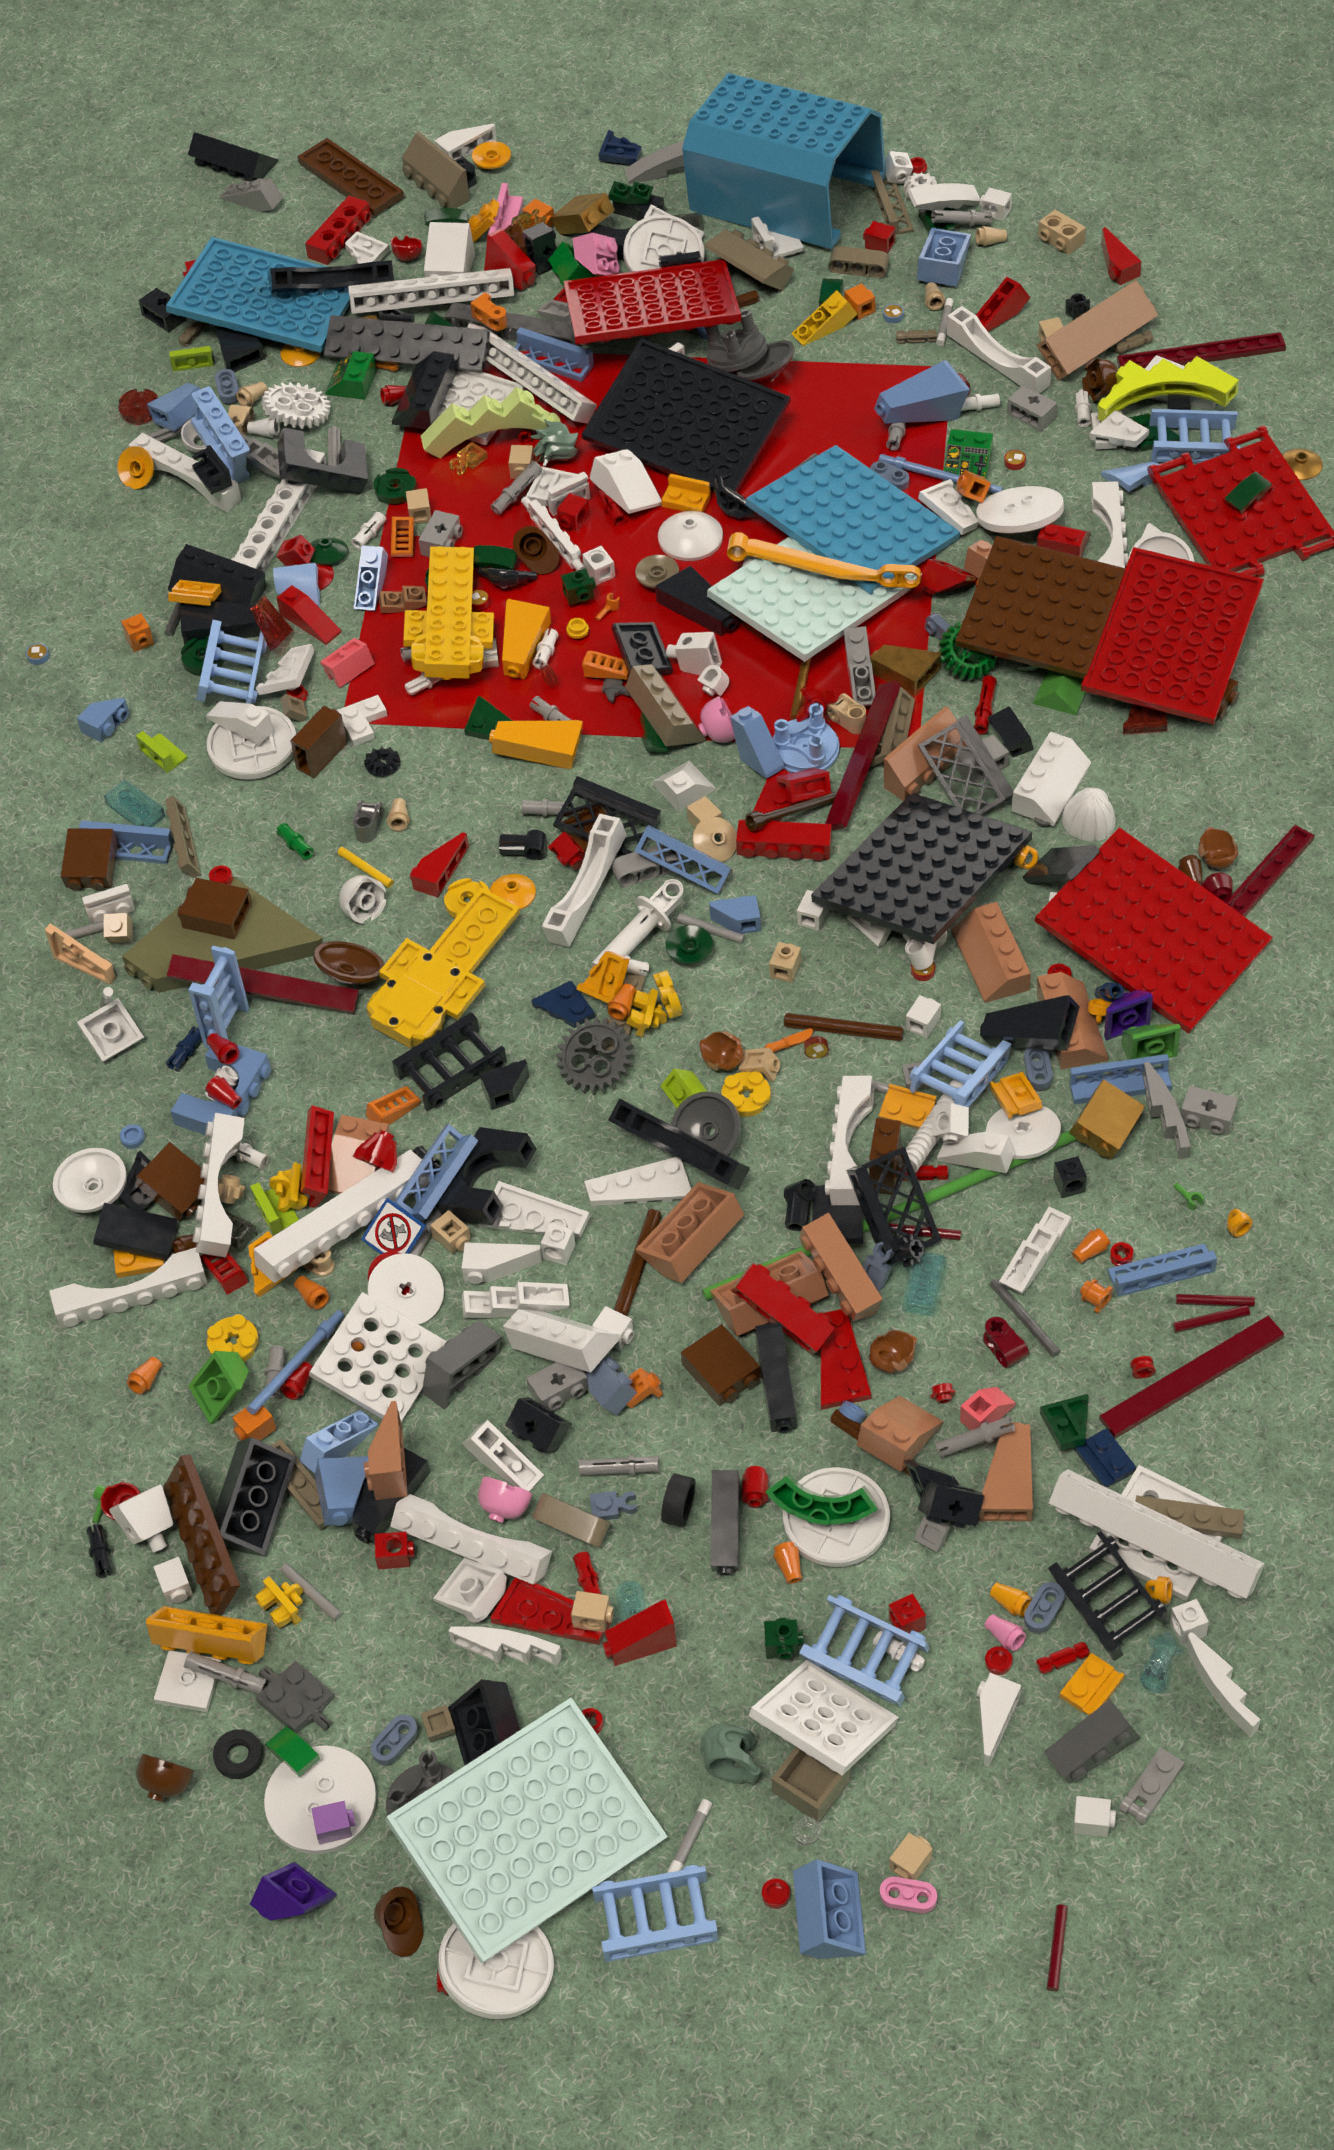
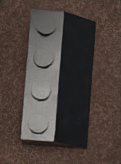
M196 132L193 133L188 151L189 156L195 157L194 162L205 165L207 161L211 163L210 167L222 170V167L227 168V173L238 176L240 172L244 174L243 178L254 181L255 178L263 179L278 162L276 158Z
M433 351L416 364L392 419V425L428 429L439 415L456 374L454 354Z
M189 544L184 546L176 558L168 586V591L172 592V588L179 580L221 584V593L214 602L255 605L266 589L264 571Z
M252 1437L237 1443L214 1512V1517L226 1549L265 1556L297 1457Z
M481 1679L448 1707L455 1727V1734L464 1766L520 1731L505 1682Z

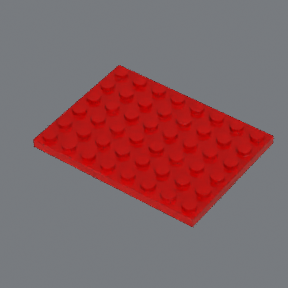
M724 259L563 281L576 344L587 345L596 341L609 342L617 338L630 339L633 336L639 335L651 336L654 333H672L675 330L689 331L697 327L711 328L719 324L732 325L736 322H741L740 309Z
M1133 547L1088 674L1084 676L1081 684V691L1214 725L1264 579Z
M1119 827L1099 848V854L1072 881L1069 880L1036 915L1034 921L1130 992L1141 990L1151 993L1153 996L1152 1008L1174 1024H1179L1181 1029L1189 1034L1265 949L1273 937Z

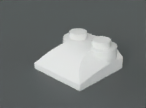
M119 998L77 1022L83 1038L89 1042L102 1062L107 1061L144 1039V1036Z
M464 1558L433 1599L447 1608L464 1614L469 1622H480L488 1616L504 1595L507 1577L499 1569Z

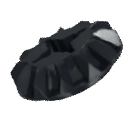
M381 746L378 750L373 748L371 753H366L364 765L367 772L371 775L384 777L396 772L401 761L398 751H393L391 747L384 749ZM378 758H382L383 760L386 759V764L382 761H378Z

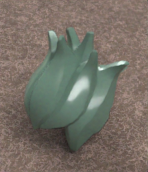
M544 419L547 428L542 430L536 429L538 434L531 436V438L539 440L533 449V454L536 457L542 454L538 461L541 463L544 460L543 466H546L550 461H568L572 459L578 451L574 447L578 433L570 434L565 424L550 422Z

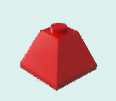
M928 559L919 584L925 586L924 591L936 595V592L945 593L976 583L977 577L943 560Z

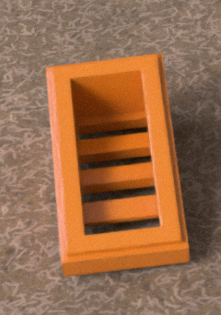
M392 517L391 557H413L414 517ZM397 529H409V531H397ZM397 535H409V537H397ZM397 542H408V544H397ZM396 548H408V550H396Z
M587 651L582 663L585 677L628 679L629 673L623 659L595 651Z
M405 1086L368 1103L366 1117L371 1121L390 1125L421 1104V1100ZM404 1096L407 1102H404L401 1097Z

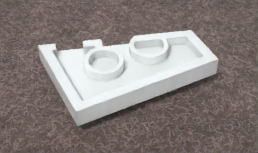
M951 479L920 491L918 499L943 520L956 528L961 535L977 529L978 520L970 507L962 502V495L954 490V483Z
M312 644L291 648L278 662L279 668L268 673L265 684L259 683L256 687L258 694L262 695L286 689L294 690L299 687L314 654Z

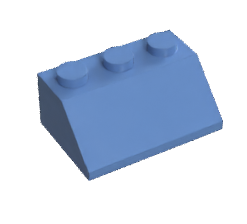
M817 1859L793 1870L800 1954L818 1959L865 1955L858 1872Z

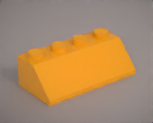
M163 1606L146 1618V1626L151 1643L160 1645V1648L163 1650H176L178 1648L186 1650V1653L190 1651L199 1655L207 1653L212 1654L213 1658L220 1660L230 1657L238 1659V1662L242 1664H253L264 1655L267 1624L168 1606Z

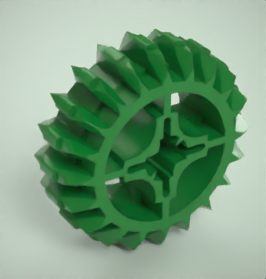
M957 622L954 627H948L947 632H944L941 636L942 640L938 644L940 647L938 653L943 657L940 663H947L945 671L953 670L952 676L960 674V680L964 679L965 676H967L969 681L973 680L974 677L980 679L994 668L998 657L974 650H969L970 652L965 656L966 648L956 646V638L962 625L960 622Z

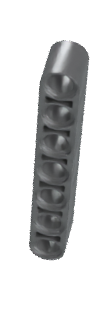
M461 303L451 304L444 317L456 327L467 328L469 323L483 326L504 340L517 342L516 332L521 327L578 346L575 343L572 324L506 312L507 327L503 330L495 331L472 317L471 305Z

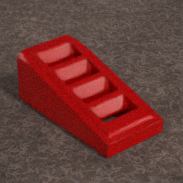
M227 1252L226 1257H221L213 1263L211 1261L220 1256L209 1254L200 1256L205 1266L227 1295L248 1283L243 1270L229 1252Z

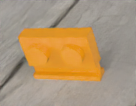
M493 199L490 203L484 204L479 213L472 215L468 223H470L473 243L495 223L494 218L497 216L500 205L496 200Z
M179 580L172 588V592L168 593V599L171 602L210 606L211 602H214L221 593V584Z
M1023 1072L1001 1078L1000 1082L997 1083L990 1082V1090L1009 1119L1017 1113L1020 1116L1042 1109L1041 1099Z
M889 1084L879 1118L899 1120L901 1125L919 1130L935 1106L937 1096L919 1091L913 1093L908 1088Z
M1090 1653L1062 1689L1059 1697L1079 1711L1090 1715L1107 1702L1124 1680L1125 1674L1117 1672L1113 1666Z

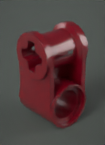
M991 1317L986 1321L983 1342L1004 1368H1009L1029 1355L1026 1343L1014 1332L1006 1320L1001 1317Z

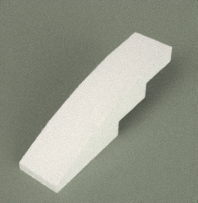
M944 183L919 186L907 190L915 208L933 211L934 209L943 210L945 207L959 209L964 204L977 206L980 203V197L974 185Z
M1048 1207L1039 1224H1035L1027 1240H1023L999 1283L1023 1294L1064 1235L1072 1221L1071 1217Z
M517 1282L516 1287L491 1286L489 1292L463 1291L462 1294L463 1318L511 1317L518 1309L552 1312L567 1309L570 1306L567 1284Z
M450 1627L448 1631L451 1643L497 1663L501 1661L503 1655L527 1665L533 1656L555 1666H558L562 1659L559 1645L531 1635L487 1627Z
M1190 1632L1187 1636L1186 1648L1198 1674L1211 1695L1227 1715L1251 1738L1258 1731L1260 1718L1244 1705L1247 1693L1231 1680L1233 1667L1193 1632Z

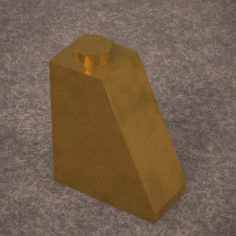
M884 644L878 651L873 652L870 657L873 675L886 682L897 680L901 687L912 696H915L941 670V654L933 651Z

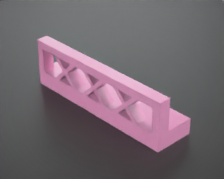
M508 183L501 184L497 199L500 205L497 216L494 218L495 223L490 227L488 234L498 229L505 230L509 225L514 226L518 224L523 206V197L509 196Z

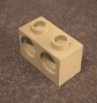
M1053 210L1039 221L1038 237L1068 255L1085 243L1086 227L1057 210Z

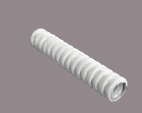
M953 1079L949 1085L961 1088L964 1084ZM943 1093L935 1106L955 1103V1101L952 1100L953 1097ZM933 1109L906 1147L915 1173L939 1140L938 1137L933 1136ZM901 1156L898 1159V1165L900 1168H902L903 1166Z

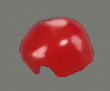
M405 235L403 240H399L397 236L390 240L394 256L401 261H411L417 258L423 250L422 242L418 238H409L408 235Z
M125 1482L108 1486L100 1498L101 1509L108 1518L116 1521L109 1509L141 1492L137 1486Z

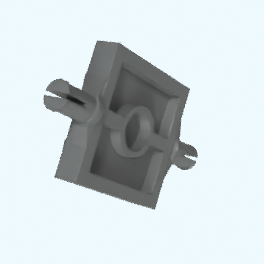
M295 1661L278 1675L270 1670L268 1666H264L260 1670L259 1675L267 1679L269 1684L256 1696V1700L279 1722L293 1730L296 1734L304 1726L312 1722L320 1726L323 1731H327L331 1727L332 1721L327 1719L322 1712L334 1699V1693L298 1662Z

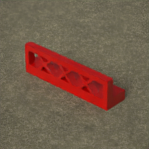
M311 1105L307 1112L300 1192L308 1194L309 1207L316 1208L328 1193L334 1112Z

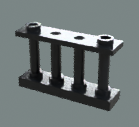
M472 1012L392 1061L394 1074L399 1080L411 1077L425 1093L422 1095L424 1109L427 1112L432 1108L441 1106L445 1100L479 1080L480 1074L492 1069L501 1068L507 1062L503 1046L492 1051L477 1034L479 1032L478 1020ZM465 1040H470L484 1057L472 1063L457 1045ZM445 1052H450L465 1069L453 1076L437 1057ZM426 1064H430L444 1082L432 1088L417 1070Z
M1100 1531L1097 1533L1102 1543L1100 1547L1069 1569L1067 1567L1062 1569L1057 1562L1048 1569L1115 1661L1123 1656L1119 1646L1123 1644L1122 1641L1155 1617L1165 1626L1168 1624V1621L1164 1614L1168 1611L1159 1599L1154 1601L1118 1554L1117 1551L1120 1547L1111 1535L1106 1538L1103 1532ZM1110 1553L1118 1566L1084 1590L1083 1588L1077 1590L1073 1585V1582L1076 1581L1075 1577ZM1125 1574L1134 1587L1100 1611L1096 1609L1093 1612L1088 1605L1091 1602V1598ZM1141 1595L1150 1608L1116 1632L1113 1630L1109 1633L1104 1627V1624L1107 1623L1106 1620Z

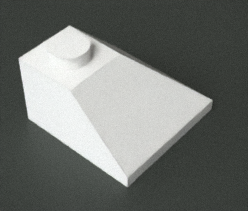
M690 761L652 781L657 790L678 812L716 790Z

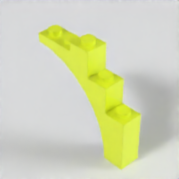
M1197 356L1191 363L1188 362L1184 369L1163 358L1148 371L1129 360L1124 367L1121 366L1116 373L1117 384L1112 387L1109 395L1106 398H1102L1098 403V420L1104 421L1115 410L1119 412L1128 405L1143 399L1168 394L1195 396L1226 407L1238 393L1239 380Z

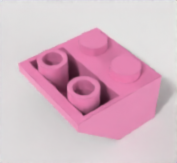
M596 233L573 238L575 259L589 271L599 276L619 274L620 267L617 260L615 238Z

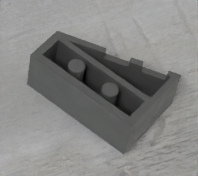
M479 1320L470 1327L464 1328L454 1339H449L443 1347L436 1352H431L426 1358L422 1394L445 1410L450 1405L448 1402L449 1398L456 1391L461 1393L466 1388L464 1385L465 1381L472 1374L478 1376L499 1354L502 1337Z
M1109 1699L1046 1749L1044 1753L1062 1777L1070 1784L1072 1782H1079L1089 1771L1141 1737Z

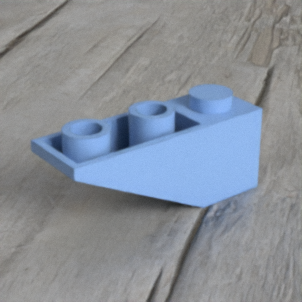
M363 545L361 547L354 610L376 611L388 560V554L383 547Z
M359 1410L306 1437L300 1462L315 1474L318 1459L346 1457L378 1427V1424L363 1411Z

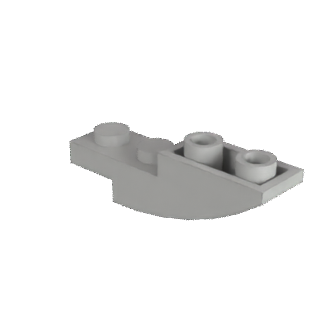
M866 626L845 628L846 662L852 699L864 707L871 706L876 693Z

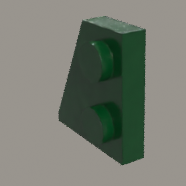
M478 696L464 732L466 736L489 740L491 730L496 729L498 721L512 720L484 698Z

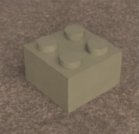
M795 1747L771 1778L772 1792L819 1823L851 1780V1770L849 1769L845 1774L840 1775L817 1759L807 1755L798 1747Z

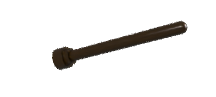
M837 792L764 814L758 811L748 813L745 816L746 826L752 832L760 830L766 822L832 803Z

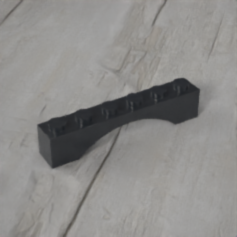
M392 260L333 267L270 268L268 280L270 293L348 288V286L389 282L394 281Z
M620 1098L608 1121L662 1148L735 1189H740L750 1167Z

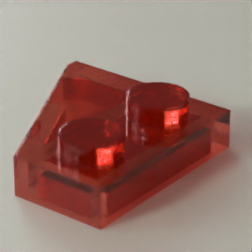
M266 596L258 600L251 608L271 651L274 650L293 629Z
M1139 705L1132 706L1122 730L1123 734L1167 731L1165 712Z

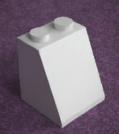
M430 222L424 266L425 277L470 273L475 258L470 223Z

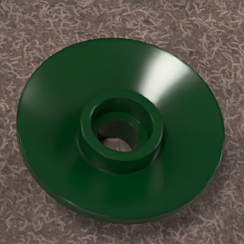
M320 538L310 543L315 548L310 562L318 565L337 563L343 560L348 553L347 544L337 538Z
M685 925L676 928L669 934L666 940L668 955L671 959L681 964L689 965L702 962L711 954L713 949V939L710 933L704 928L695 925Z

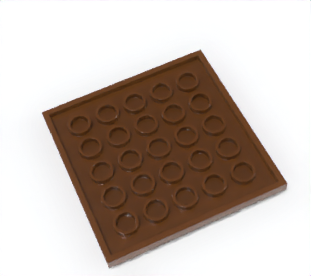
M996 536L956 638V646L1084 679V676L1088 674L1124 576L1125 568Z

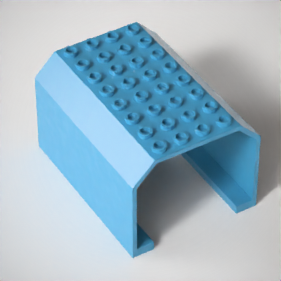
M730 73L726 74L690 119L682 148L690 211L751 228V218L759 216L762 223L767 225L768 231L830 249L833 248L841 237L840 230L832 228L829 198L831 176L875 187L871 171L879 170L882 180L886 176L881 113L860 105Z

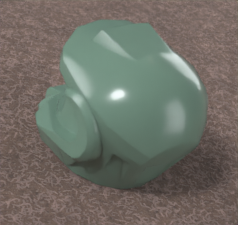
M715 1724L709 1727L700 1742V1751L706 1770L711 1775L732 1783H755L761 1769L756 1766L752 1758L747 1754L755 1744V1734L745 1729V1727L730 1724ZM737 1761L743 1766L736 1768L732 1766V1763Z

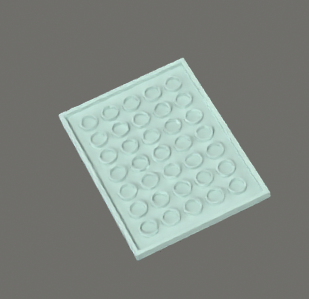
M790 536L777 544L813 554ZM755 558L707 590V597L805 662L842 637L845 628L857 627L913 588L880 586L873 591V594H869L849 579H839ZM908 573L905 575V577L909 580H914L917 578V576L913 573Z
M572 1698L558 1705L385 1818V1821L481 1965L591 1891L592 1887L606 1881L665 1841L668 1837Z

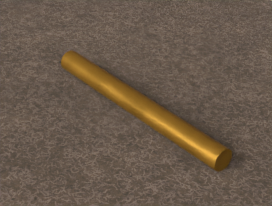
M811 658L805 662L801 660L790 714L791 720L796 719V715L802 705L803 694L800 689L806 685Z

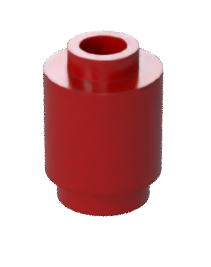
M750 1466L746 1468L745 1473L742 1475V1501L750 1507H760L768 1501V1494L765 1491L768 1490L769 1476L763 1467Z

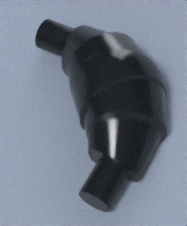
M400 309L378 311L380 320L410 323L415 321L414 314H406Z
M723 477L714 478L717 488L714 489L717 504L727 516L738 519L755 516L756 512L745 505L746 499L744 496L733 491L729 486L725 487Z
M479 567L477 570L478 575L485 577L492 585L498 586L501 589L516 587L527 580H536L537 573L533 571Z

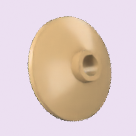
M709 817L702 820L695 827L692 843L695 849L720 862H724L736 850L737 834L728 821L719 817ZM715 834L720 836V842L715 841Z

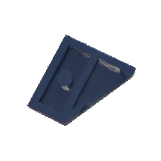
M608 130L598 154L599 161L632 165L640 159L642 147L630 142L625 137L619 139L614 136L613 131Z
M571 980L531 1000L534 1008H541L549 1012L550 1016L563 1020L565 1024L573 1028L576 1027L577 1022L583 1024L586 1018L589 1021L595 1018V1012Z

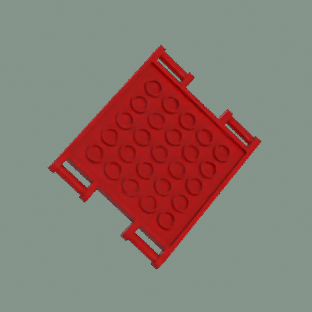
M1265 425L1259 426L1256 430L1238 437L1224 439L1229 452L1194 465L1190 454L1186 452L1181 454L1179 458L1147 467L1148 474L1209 566L1234 572L1250 567L1238 573L1259 577L1265 574L1264 566L1262 565L1264 561L1295 551L1301 561L1308 559L1310 555L1334 547V530L1269 436ZM1257 438L1260 439L1259 442L1238 449L1236 447ZM1182 465L1184 467V469L1175 471L1173 473L1164 476L1160 475V473L1174 469L1176 467ZM1256 471L1272 483V487L1259 501L1254 500L1241 514L1225 502L1224 498L1240 482ZM1324 539H1327L1326 541H1323V542H1320V543H1318V544H1315V545L1306 547V546L1311 545V544H1313V543H1316V542L1322 541V540H1324Z

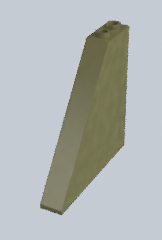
M233 877L230 885L249 889L252 902L235 940L182 928L180 918L178 917V908H176L122 957L125 964L124 969L131 977L136 976L146 988H153L158 993L192 984L167 979L172 954L214 962L211 952L212 946L226 947L235 951L239 967L257 970L314 956L315 949L323 944V938Z

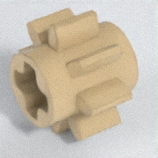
M224 1174L221 1179H218L220 1202L234 1204L236 1199H239V1197L243 1198L245 1186L239 1183V1177Z

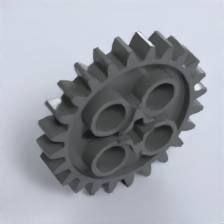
M598 1017L594 1018L593 1023H590L586 1018L584 1026L577 1022V1030L574 1031L569 1028L568 1031L571 1035L569 1037L562 1036L566 1043L558 1045V1048L562 1051V1053L556 1054V1057L561 1060L556 1064L561 1069L560 1075L566 1078L565 1081L568 1085L573 1084L572 1087L575 1090L581 1087V1091L584 1094L588 1092L589 1088L593 1095H596L598 1088L603 1093H606V1086L608 1085L614 1090L615 1081L623 1083L620 1078L621 1075L629 1076L626 1067H633L632 1062L628 1060L635 1057L634 1053L630 1051L634 1048L632 1042H629L631 1037L628 1033L625 1034L626 1031L622 1026L618 1028L616 1021L610 1024L607 1018H604L602 1023ZM592 1038V1042L589 1045L583 1046L587 1039ZM609 1044H615L613 1049L606 1051ZM580 1061H585L582 1067L576 1068ZM607 1066L605 1072L598 1073L601 1067Z

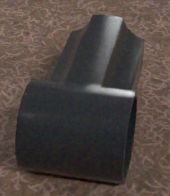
M530 830L526 835L501 834L499 838V852L505 855H524L529 860H541L544 857L547 836L540 830Z
M803 1179L792 1183L784 1189V1198L787 1202L785 1225L789 1230L801 1231L802 1227L808 1223L810 1201L817 1194L816 1186L810 1179Z

